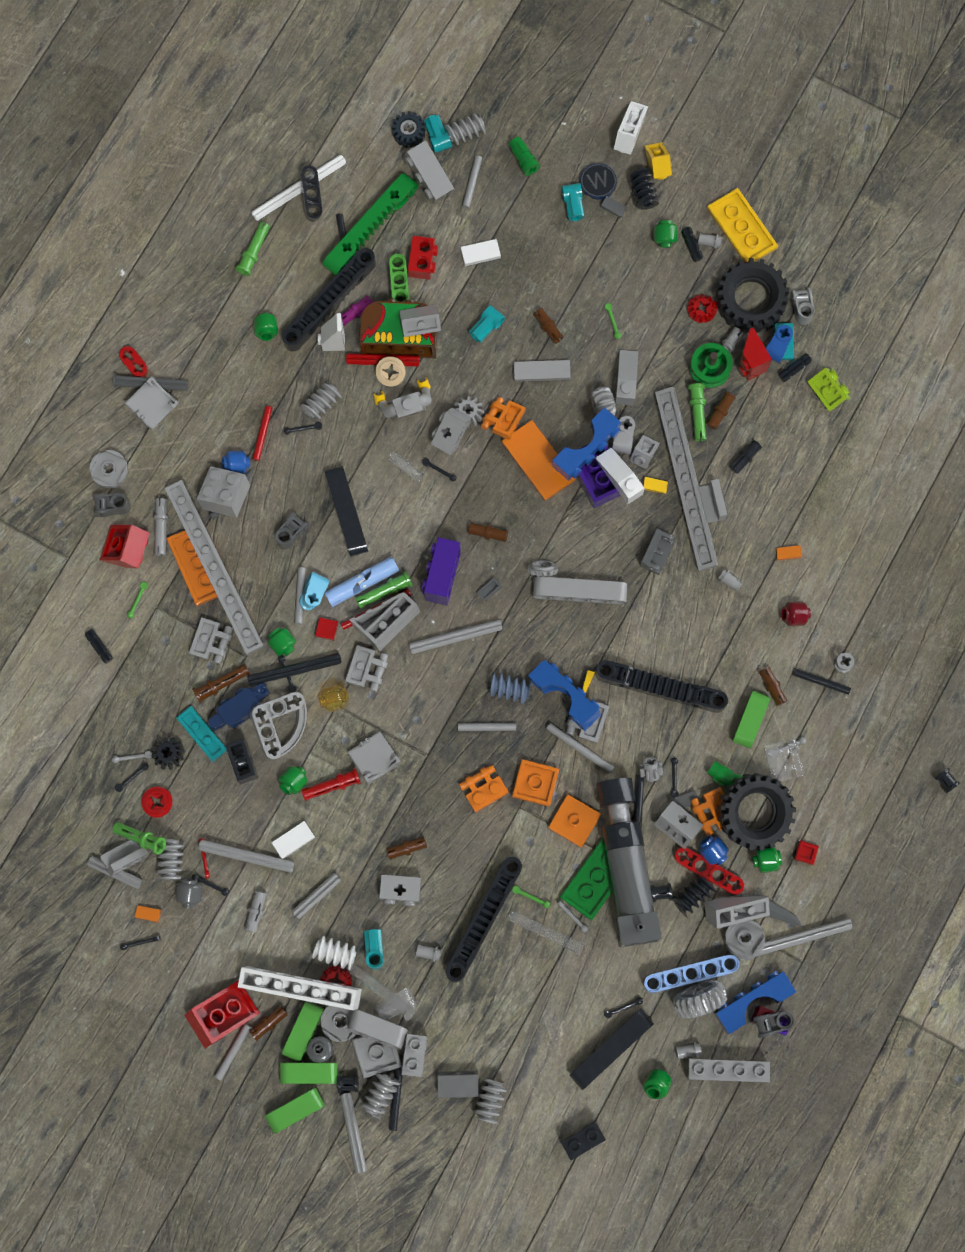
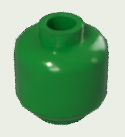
M670 220L658 221V224L654 226V242L660 244V248H671V244L677 242V225L673 224V221Z
M263 312L254 318V334L262 341H270L278 334V323L274 315Z
M279 627L268 636V645L277 656L283 654L288 656L295 650L293 646L296 644V639L287 628L281 629Z
M289 766L278 778L279 788L287 795L298 794L307 784L305 770L299 766Z
M764 847L765 850L762 851L757 849L756 855L752 856L754 868L758 867L761 873L778 871L779 866L782 865L780 850H776L775 847Z
M650 1070L643 1084L644 1092L652 1099L665 1098L671 1087L672 1079L664 1070Z

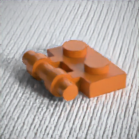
M497 397L490 405L488 414H485L483 417L481 428L487 430L489 426L493 425L492 433L509 440L526 412V407L510 400L505 406L502 404L504 400L501 397ZM500 412L501 415L498 419L495 417L496 413Z
M493 765L481 768L480 772L472 777L464 778L465 781L459 784L462 791L468 787L472 791L466 795V798L475 813L509 794L499 776L494 779L490 777V774L496 771ZM484 778L487 783L477 788L475 783Z
M721 787L702 795L705 803L701 805L698 798L691 800L692 810L694 814H697L700 823L703 824L701 829L705 831L706 836L714 834L711 828L714 824H716L719 831L722 830V824L717 819L720 816L717 805H720L722 800L719 799L720 794L724 795ZM707 808L709 809L711 816L713 818L709 821L707 820V817L703 811Z

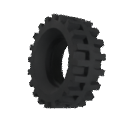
M749 258L748 262H744L742 259L738 261L736 266L733 264L729 266V270L725 271L722 275L716 293V306L720 308V316L727 319L726 323L729 326L734 324L738 329H746V333H749L751 328H754L757 333L761 332L763 328L770 329L772 324L777 323L781 315L783 316L789 299V288L786 286L787 279L782 278V271L780 269L776 271L773 263H770L769 266L764 264V259H760V262H754V258ZM746 282H755L764 286L769 295L767 306L758 312H748L740 308L735 300V291L740 285Z
M759 773L752 775L743 774L742 778H734L733 784L725 786V794H720L719 799L722 800L721 804L717 805V810L720 811V816L717 819L722 824V831L728 835L727 837L730 840L750 850L758 849L762 851L765 850L764 847L774 848L775 843L778 841L782 843L785 840L783 836L786 833L790 834L792 831L789 829L790 824H795L796 820L792 818L793 812H796V807L792 805L794 798L789 795V789L783 786L779 780ZM760 793L766 796L771 803V817L766 825L761 828L750 829L740 821L738 809L746 796Z

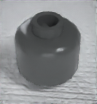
M183 878L181 882L177 883L176 901L181 903L182 907L193 908L194 904L201 902L202 885L197 882V879Z
M315 1037L307 1045V1055L314 1062H326L333 1055V1045L325 1037Z

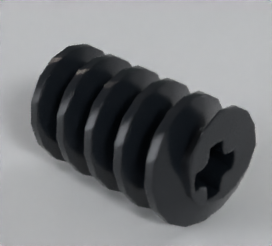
M650 167L638 169L630 175L631 186L634 188L633 193L637 202L636 206L641 210L651 209L659 204V202L655 201L658 199V195L654 194L657 191L653 187L655 182L650 181L653 179V175L649 174L652 171Z
M697 875V882L692 880L690 881L691 887H684L686 893L679 891L680 898L673 897L675 906L685 917H687L686 911L694 913L692 906L699 908L698 900L705 903L704 895L709 898L711 897L710 890L715 893L717 892L705 877Z

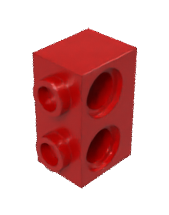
M412 237L408 265L409 277L431 280V273L435 274L436 268L433 258L438 254V245H435V238ZM423 247L429 248V250L426 252H423L420 249ZM421 264H424V265L427 266V267L424 268V269H419V268H418V266L421 265Z

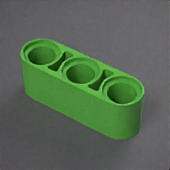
M394 254L389 260L392 299L397 301L399 297H403L405 300H409L406 259L401 254ZM402 263V266L395 267L394 264ZM397 280H403V281H404V282H403L402 284H400V285L395 284V282H396Z
M752 690L732 742L751 749L768 707L770 697Z
M308 1001L304 1003L282 1055L298 1062L302 1061L307 1045L321 1020L324 1008Z
M280 1063V1084H337L338 1063Z
M314 1088L267 1114L265 1118L273 1134H276L323 1108L325 1104L317 1088Z

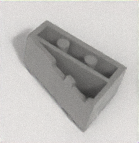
M426 140L405 153L403 159L413 172L418 183L424 188V193L429 200L431 199L435 202L454 189Z
M402 592L383 602L382 605L369 609L357 618L353 617L349 620L353 627L380 652L420 613L417 604Z

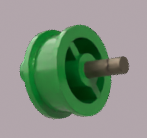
M706 343L698 347L693 353L690 363V374L696 383L705 384V388H716L723 385L729 378L733 361L731 354L724 346L717 343Z

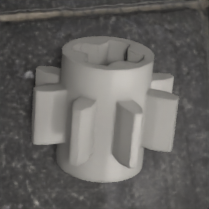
M646 758L643 760V764H639L640 777H645L646 781H657L659 775H663L662 762H658L656 758Z

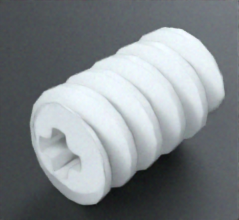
M323 935L316 944L312 958L314 959L318 955V960L322 961L326 957L327 964L333 959V965L337 966L341 962L342 969L348 964V970L350 971L356 957L355 946L353 945L348 950V943L340 947L339 940L333 945V938L325 942V936Z

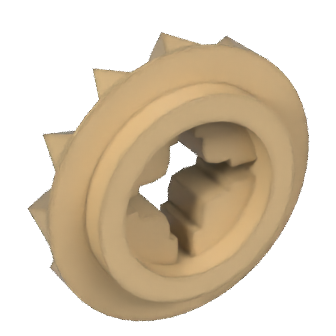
M394 356L383 358L376 366L377 379L386 386L400 384L406 374L404 364ZM391 364H393V370L399 373H393L389 379L388 372L383 369H389Z

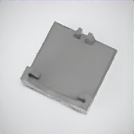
M151 376L127 400L125 405L153 430L179 402L170 396Z
M380 731L372 737L366 738L364 742L361 741L358 746L348 751L349 756L368 785L401 764V761Z

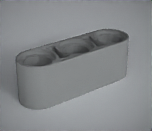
M360 1010L353 1011L347 1030L397 1050L402 1049L408 1032L407 1029Z

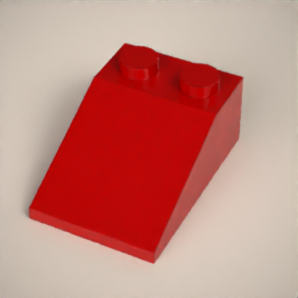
M239 980L195 1006L184 1015L205 1049L260 1014L246 990L238 987Z

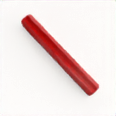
M347 353L346 363L377 365L383 358L394 356L400 359L404 366L418 367L420 357L416 355Z

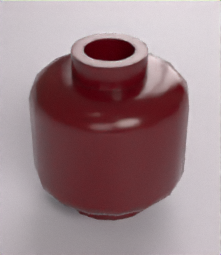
M803 601L787 602L781 610V618L788 626H804L808 619L811 618V610Z

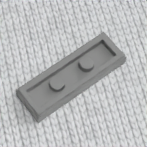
M570 360L514 362L515 382L571 379Z

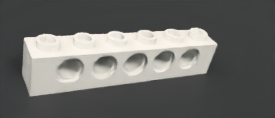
M249 966L241 967L238 983L239 988L349 1010L358 1009L362 991L360 988Z

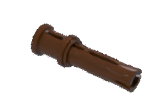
M243 664L213 681L207 680L206 684L198 688L194 687L192 690L201 704L204 699L212 695L216 696L219 690L250 675L246 665ZM238 673L237 676L223 682L224 680Z

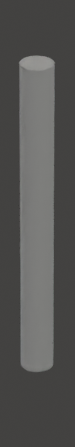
M552 723L546 728L609 774L613 770V766Z

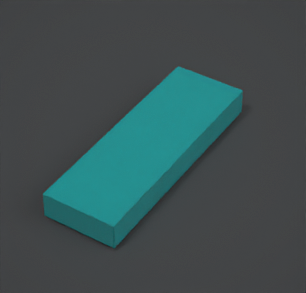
M192 706L176 717L212 762L227 752L226 747Z

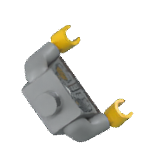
M425 377L426 380L423 382L417 380L421 392L399 397L388 403L383 391H381V395H375L374 393L375 404L379 405L383 415L387 418H392V421L426 411V406H429L432 402L429 381L427 377Z

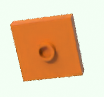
M522 759L512 798L550 807L559 769Z
M567 794L548 829L582 848L600 818L601 813Z

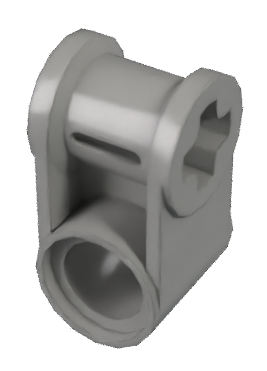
M810 287L800 291L793 289L791 290V302L794 307L796 321L801 325H808L812 321L815 312L812 290ZM801 312H807L809 316H804Z
M624 416L619 420L621 422V431L614 438L612 449L615 452L630 454L635 421L630 416ZM625 423L628 424V429H624Z

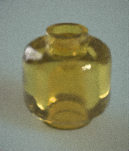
M334 685L322 690L319 702L322 708L325 707L328 712H333L346 707L347 702H349V695L345 687L342 688L340 685Z

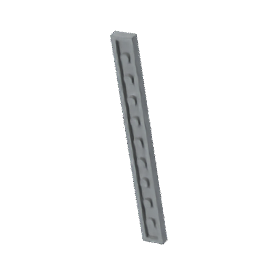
M670 387L657 391L655 394L698 570L703 571L717 567L718 562L675 388Z
M180 480L166 487L165 490L246 655L264 648L183 481Z

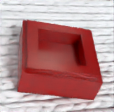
M319 617L315 637L334 641L338 621Z
M800 840L794 860L813 866L819 846Z

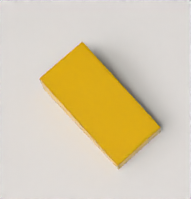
M645 477L643 487L646 491L666 494L668 482Z
M587 671L583 686L585 693L595 675L593 671Z

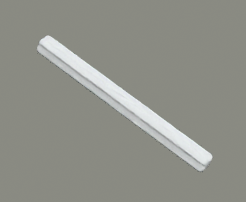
M338 155L317 169L319 181L346 164L342 155ZM310 173L305 178L313 179L314 175ZM301 180L251 212L256 221L260 220L302 192Z

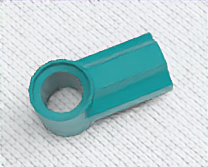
M439 115L428 116L424 123L429 133L434 153L452 148L450 137L445 132Z
M581 184L563 185L562 195L563 201L566 202L568 220L573 222L580 221L584 218Z
M490 305L482 313L481 319L472 327L469 334L476 342L481 344L493 330L498 329L502 325L506 317Z
M377 929L364 931L366 963L370 969L380 970L384 965L382 932ZM379 956V964H370L371 957Z

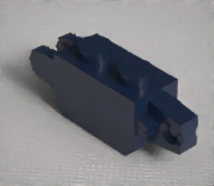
M263 683L251 689L248 687L246 689H239L234 693L235 696L230 700L225 699L218 704L219 707L216 709L218 713L208 721L209 727L214 731L223 728L225 725L235 729L250 718L251 709L259 705L270 694L269 690Z

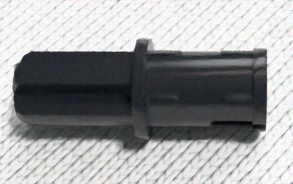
M753 440L744 451L739 453L740 456L730 466L731 470L738 474L748 462H752V458L762 449V446Z

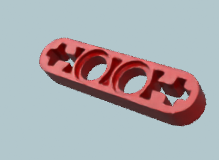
M681 847L675 852L674 859L677 864L696 875L705 877L710 883L729 894L738 895L744 890V882L741 878L717 864H709L701 855L694 851ZM683 852H686V856L689 859H692L693 856L696 857V859L692 862L691 867L688 866L690 861H680V856L678 855V853L682 854ZM703 861L706 864L705 871H697L695 868L696 862ZM714 871H721L723 873L722 881L717 882L713 879L712 874ZM727 875L731 877L728 881L732 883L735 881L739 882L740 890L736 889L733 891L732 885L728 883L726 887L722 885L726 881Z

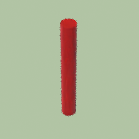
M265 406L252 458L254 461H260L273 409L270 406Z

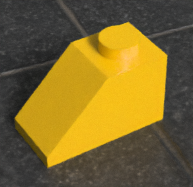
M663 143L645 145L644 149L648 165L652 169L650 173L653 175V178L661 180L671 176L670 154Z

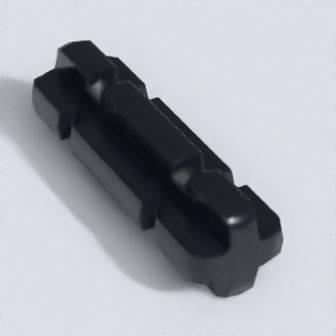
M689 226L682 229V235L686 239L685 242L689 252L692 254L693 261L698 262L702 260L703 255L699 250L700 247L695 235H693L692 228Z
M807 353L802 355L800 359L789 365L786 370L784 369L779 373L780 379L783 382L789 380L791 376L802 370L804 365L807 366L811 363V357Z
M93 629L85 633L87 640L90 641V644L105 664L109 663L113 659L112 655L107 651V648L100 638L97 637Z

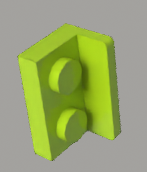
M824 368L807 382L828 411L831 412L845 400L851 399V397L848 395L850 391L845 384L841 385L837 380L839 378L838 374L833 369Z

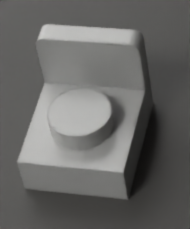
M643 435L635 447L630 461L647 469L660 443Z

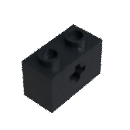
M244 738L226 744L225 747L238 783L241 785L257 779L258 775Z
M593 1122L560 1143L572 1161L606 1139L597 1123Z

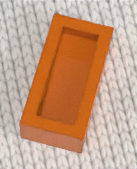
M801 545L776 548L777 560L801 559Z
M137 905L135 918L159 923L162 910Z

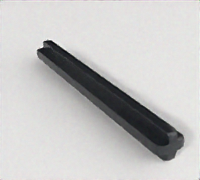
M335 653L247 676L249 685L253 686L341 664L342 660L340 654Z

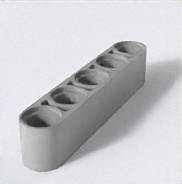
M535 577L533 597L546 600L626 604L628 584L615 581Z

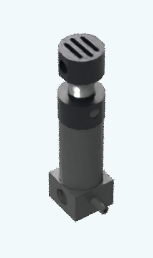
M632 778L601 781L596 786L600 808H608L611 822L609 826L602 828L617 912L616 926L620 948L659 942L662 937L658 913L654 911L642 827L640 822H631L629 814V804L636 801Z

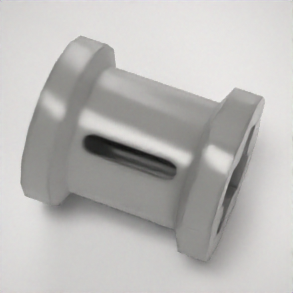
M849 653L840 654L834 664L837 672H848L854 665L853 656ZM841 661H843V662H844V661H847L848 664H847V665H845V664H844V665H841L840 662H841Z

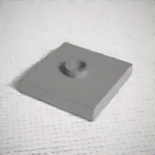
M363 1036L351 1040L363 1079L402 1067L397 1049Z

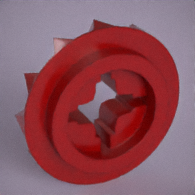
M704 294L695 295L689 301L687 307L690 318L698 323L711 321L717 313L716 301L711 296ZM699 303L702 304V306H708L706 307L705 312H703L702 310H697L700 306Z
M152 787L142 797V808L147 815L153 818L163 817L170 812L173 806L172 796L165 788ZM151 797L154 799L161 798L160 802L163 808L159 806L153 807L154 802Z
M341 966L329 967L320 978V981L330 982L328 979H335L338 973L339 980L345 982L340 985L352 986V977L349 971L345 968L342 969Z

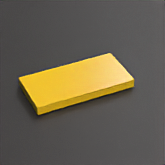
M738 188L707 206V210L744 262H748L749 258H754V262L778 249L777 243Z

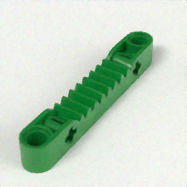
M402 173L327 255L322 266L336 276L357 253L356 251L360 250V245L365 246V240L369 241L370 235H375L374 230H379V224L384 225V219L388 220L389 214L393 215V211L401 209L417 191L419 183L406 173Z

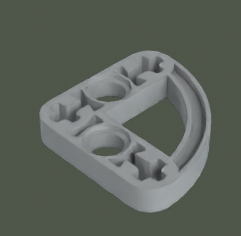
M291 692L256 705L251 709L250 718L266 758H280L288 753L300 740L307 720L306 703L301 693ZM293 696L299 698L297 706L295 704L286 705L285 703L293 700ZM275 702H279L282 705V710L279 713L273 711L272 706ZM257 709H259V711L264 712V714L261 715L263 721L267 720V724H261L260 726H258V723L262 722L260 717L255 716V714L258 713ZM297 710L294 730L289 739L281 746L272 719ZM264 727H268L271 730L268 738H264L261 735V730ZM274 739V742H270L271 746L276 747L277 749L274 752V756L273 754L268 753V750H270L271 747L269 743L265 744L264 741H270Z

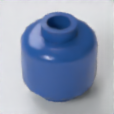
M228 451L225 456H222V469L245 474L247 468H250V458L246 457L244 451Z
M710 835L700 843L699 852L709 864L714 865L717 863L720 865L727 860L728 857L726 855L729 849L720 837H712Z

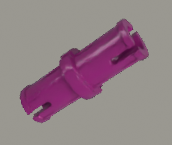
M368 295L355 305H350V308L341 314L344 327L356 317L359 318L364 309L373 303L371 299L369 300L370 297Z

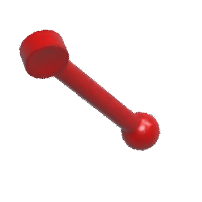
M200 838V839L198 840V844L200 843L201 840H205V839ZM201 851L205 878L207 879L210 878L207 865L206 853L204 851Z

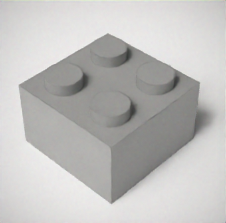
M210 466L197 500L203 510L237 518L250 484L245 474Z

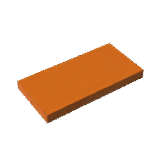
M533 420L515 431L509 440L505 438L501 441L544 501H547L576 481V478L574 479L573 477L568 481L552 467V460L558 454Z
M183 530L166 538L195 605L199 606L218 598L186 531Z

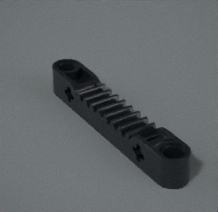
M363 248L359 250L285 329L282 339L287 350L292 352L299 350L315 333L317 327H320L321 322H324L326 317L330 316L331 312L335 310L336 306H339L340 302L345 300L346 295H349L350 291L354 290L355 286H358L376 266L375 254L371 249ZM364 258L371 259L369 262L362 261ZM291 337L297 338L294 342H288V339Z
M609 660L601 661L596 667V677L603 683L714 713L722 712L728 704L727 695L720 690L685 683L684 681L670 679L662 675H655L654 673L641 671ZM607 667L611 673L607 676L603 675L600 669ZM720 698L723 705H714L713 699Z
M506 858L446 968V976L451 982H461L470 969L521 874L522 863L518 858ZM513 862L517 864L518 869L515 872H509L506 867L509 863ZM453 967L461 969L462 973L458 978L450 975Z

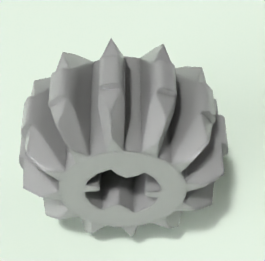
M599 387L592 390L590 397L594 413L597 415L605 407L611 414L615 415L616 404L608 387Z
M469 395L467 400L460 397V403L455 402L454 409L471 418L467 428L470 427V423L476 427V421L481 422V415L484 414V410L481 409L483 407L482 403H477L476 397L471 401ZM469 409L470 414H466V410Z

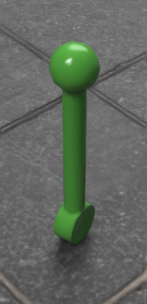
M607 303L605 310L609 313L615 331L614 337L619 339L621 333L618 332L612 314V304Z
M146 582L140 584L141 589L131 610L127 613V617L130 619L134 617L137 604L144 590L148 588Z
M518 886L513 887L512 891L514 894H521L542 904L544 908L550 907L549 901L536 898L520 890Z

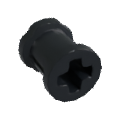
M949 768L934 778L939 780L945 788L946 794L960 784L950 774Z
M671 883L663 886L651 885L653 902L662 899L672 901Z
M338 1075V1093H342V1091H355V1093H358V1075L354 1077Z

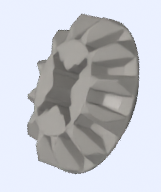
M539 560L528 565V572L531 575H537V577H551L557 574L558 566L550 561Z

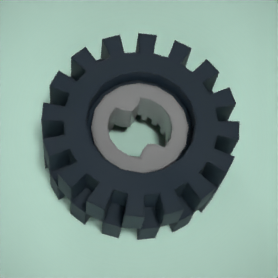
M408 111L407 115H405V112H402L401 117L398 114L396 119L393 120V137L400 146L403 144L407 148V145H410V148H413V144L417 146L419 141L422 142L423 137L425 138L424 120H422L420 115L417 117L415 112L413 115H411V111ZM407 126L414 129L412 132L404 131Z

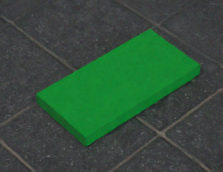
M604 838L601 839L560 896V899L591 921L613 892Z

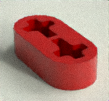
M123 347L119 352L122 363L134 377H146L148 368L142 358L132 347ZM125 353L131 354L133 360L130 361L127 357L125 358ZM135 364L142 368L143 371L141 373L136 370Z

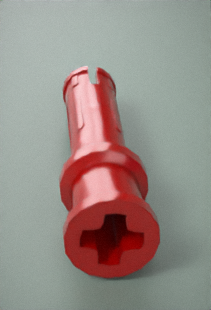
M353 768L350 772L339 773L335 778L301 789L304 800L307 801L337 789L345 790L346 787L356 783L359 785L361 780L357 769Z

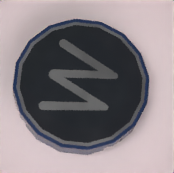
M601 163L592 164L582 172L580 184L586 196L592 197L595 200H603L606 196H611L616 188L617 179L614 171L609 166Z

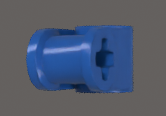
M787 325L778 327L766 348L772 360L779 364L793 336V330Z

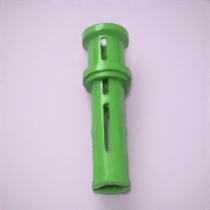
M264 222L259 223L247 251L242 253L241 262L235 268L241 275L248 277L251 275L253 264L258 260L257 254L270 230V226L267 223L264 226Z
M694 383L688 386L691 392L689 404L693 407L695 441L699 442L700 434L701 441L707 440L704 417L706 399H704L703 393L705 384Z
M404 571L402 575L394 579L389 578L387 580L388 583L356 597L355 599L360 609L391 593L397 594L399 590L407 586L412 587L413 585L407 572Z
M116 822L113 826L112 831L114 834L139 843L141 848L151 849L155 854H161L166 847V839L156 837L151 832L143 833L120 822Z

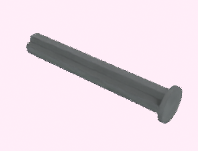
M114 373L113 388L117 386L140 388L149 378L117 376V373ZM154 378L163 389L186 391L189 388L187 380Z

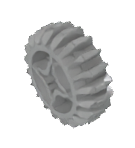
M710 980L685 988V990L676 994L673 999L675 1011L681 1018L688 1019L709 1014L726 1003L727 994L725 987L722 985V982Z

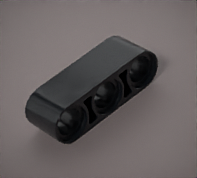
M308 165L302 169L300 180L305 216L309 221L315 222L322 215V202L317 169L314 166ZM307 171L312 172L314 178L307 179L304 173ZM308 190H314L316 192V196L310 198L307 196L306 192ZM315 208L319 214L312 216L309 213V209Z

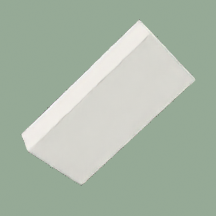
M497 239L461 247L465 266L501 258Z
M305 821L273 841L272 844L280 857L284 859L313 840L315 836Z

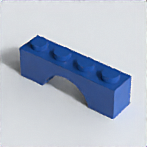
M604 407L591 420V428L594 434L591 443L577 450L565 447L552 460V467L568 481L572 477L575 479L581 473V468L593 461L595 458L594 454L598 450L601 452L608 445L607 441L611 437L614 439L620 433L621 422Z
M543 660L528 675L530 681L543 694L552 691L567 694L572 701L569 711L570 718L585 732L601 716L600 706L593 699L589 701L585 697L586 693L580 687L575 688L572 685V680L564 674L562 676L554 663L551 662L549 664L546 660Z
M778 971L773 972L767 976L768 981L765 983L757 982L750 987L752 991L746 995L744 992H741L734 997L735 1001L728 1005L726 1002L717 1009L719 1012L715 1013V1016L727 1035L746 1024V1009L754 999L766 997L776 1003H780L796 993L784 971L778 973Z

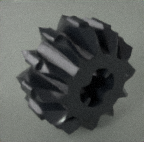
M165 737L163 738V744L160 741L156 742L159 747L152 748L157 753L151 755L152 759H157L154 764L156 766L161 764L162 770H165L167 765L169 770H173V764L179 767L180 764L177 761L184 760V757L180 754L185 753V750L180 748L182 745L180 742L175 743V738H171L168 742V739ZM168 750H170V752L172 753V755H171V756L168 755V758H167V757L164 755V753H165V751L168 752Z

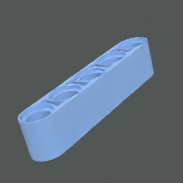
M726 955L651 974L644 979L643 987L649 993H657L728 975L739 968V961L733 955ZM726 959H731L734 962L732 970L725 968L724 962ZM707 964H712L715 967L713 975L706 973L705 966ZM687 969H693L696 972L695 979L690 980L687 978ZM671 973L677 977V982L673 985L669 984L666 979L667 975ZM650 978L657 980L658 986L656 989L648 987L647 981Z

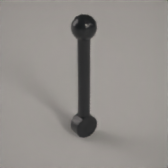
M317 422L315 425L291 429L286 427L284 433L288 435L291 432L315 428L321 430L322 423Z
M427 458L422 460L423 466L435 469L447 476L452 482L456 481V475H451L433 465Z
M283 655L278 657V661L281 662L282 666H286V658ZM287 677L290 686L289 691L296 692L297 688L293 685L291 677Z
M674 757L671 759L673 764V791L671 796L677 798L679 796L677 791L678 759Z
M143 763L141 765V768L138 771H136L132 776H130L126 781H124L122 784L116 785L115 790L117 792H122L123 787L126 786L130 781H132L136 776H138L142 771L148 770L149 765L147 763Z
M193 874L191 877L197 879V881L217 891H220L223 896H227L229 894V890L227 888L222 889L200 878L195 874Z
M157 936L133 943H122L120 949L126 950L128 947L160 941L161 938Z
M637 997L635 1001L612 1011L607 1010L604 1015L606 1018H611L613 1014L636 1004L641 1005L643 999Z

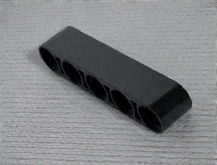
M343 466L326 470L325 474L350 557L369 552Z
M642 1009L638 1010L569 1076L581 1090H584L654 1025L653 1021Z

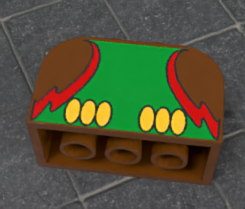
M393 299L369 304L361 316L360 347L362 354L416 355L420 358L436 359L438 331L404 337L400 317L401 310L428 305L413 300L397 302Z

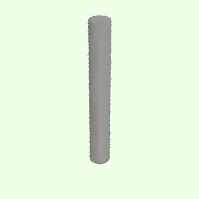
M478 155L474 159L462 205L466 209L470 208L482 162V157Z
M303 567L298 568L295 610V624L302 625L303 608L299 603L305 588L306 568Z
M458 723V731H516V723Z
M244 1024L214 1076L221 1081L251 1030L250 1026Z

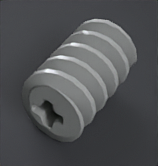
M475 113L472 114L471 119L468 116L465 117V122L459 119L458 125L456 122H452L451 127L448 124L445 125V131L448 133L451 143L455 142L457 146L459 145V139L464 143L466 142V136L472 140L473 133L476 137H479V131L486 134L485 125L479 113L478 116Z
M327 382L328 384L323 383L321 385L322 389H316L317 394H311L312 400L306 399L307 405H300L301 410L313 422H315L314 418L321 419L320 412L326 414L325 407L332 408L330 402L337 403L335 397L342 398L339 391L329 382Z
M166 839L164 853L158 855V858L163 860L157 863L159 867L163 868L157 871V874L162 876L157 878L158 880L175 881L181 879V876L176 875L177 872L182 871L177 865L183 863V861L177 858L184 854L178 851V849L184 848V845L180 844L179 840Z
M386 1073L376 1075L380 1080L379 1082H372L376 1089L369 1088L368 1090L372 1096L365 1095L368 1103L361 1102L364 1110L378 1119H382L380 1114L386 1112L383 1106H389L387 1099H393L391 1092L397 1091L395 1085L401 1084L399 1080Z
M484 1078L483 1081L488 1086L481 1087L486 1093L479 1094L483 1102H477L481 1109L475 1110L474 1113L479 1116L476 1119L497 1124L498 1121L493 1116L500 1115L495 1109L502 1108L498 1100H504L505 1097L500 1092H506L507 1089L502 1086L504 1085L503 1083Z

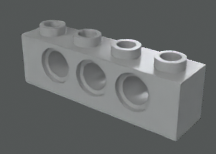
M687 1059V1080L770 1083V1062Z

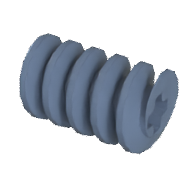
M494 672L490 687L491 697H494L496 692H498V698L500 699L505 694L506 700L513 696L514 702H517L520 698L521 704H524L528 700L532 681L526 685L525 679H523L519 684L517 677L511 682L509 675L503 680V674L496 678Z

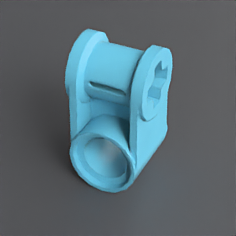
M314 572L309 574L299 601L300 606L304 610H312L320 604L323 594L328 587L329 579Z

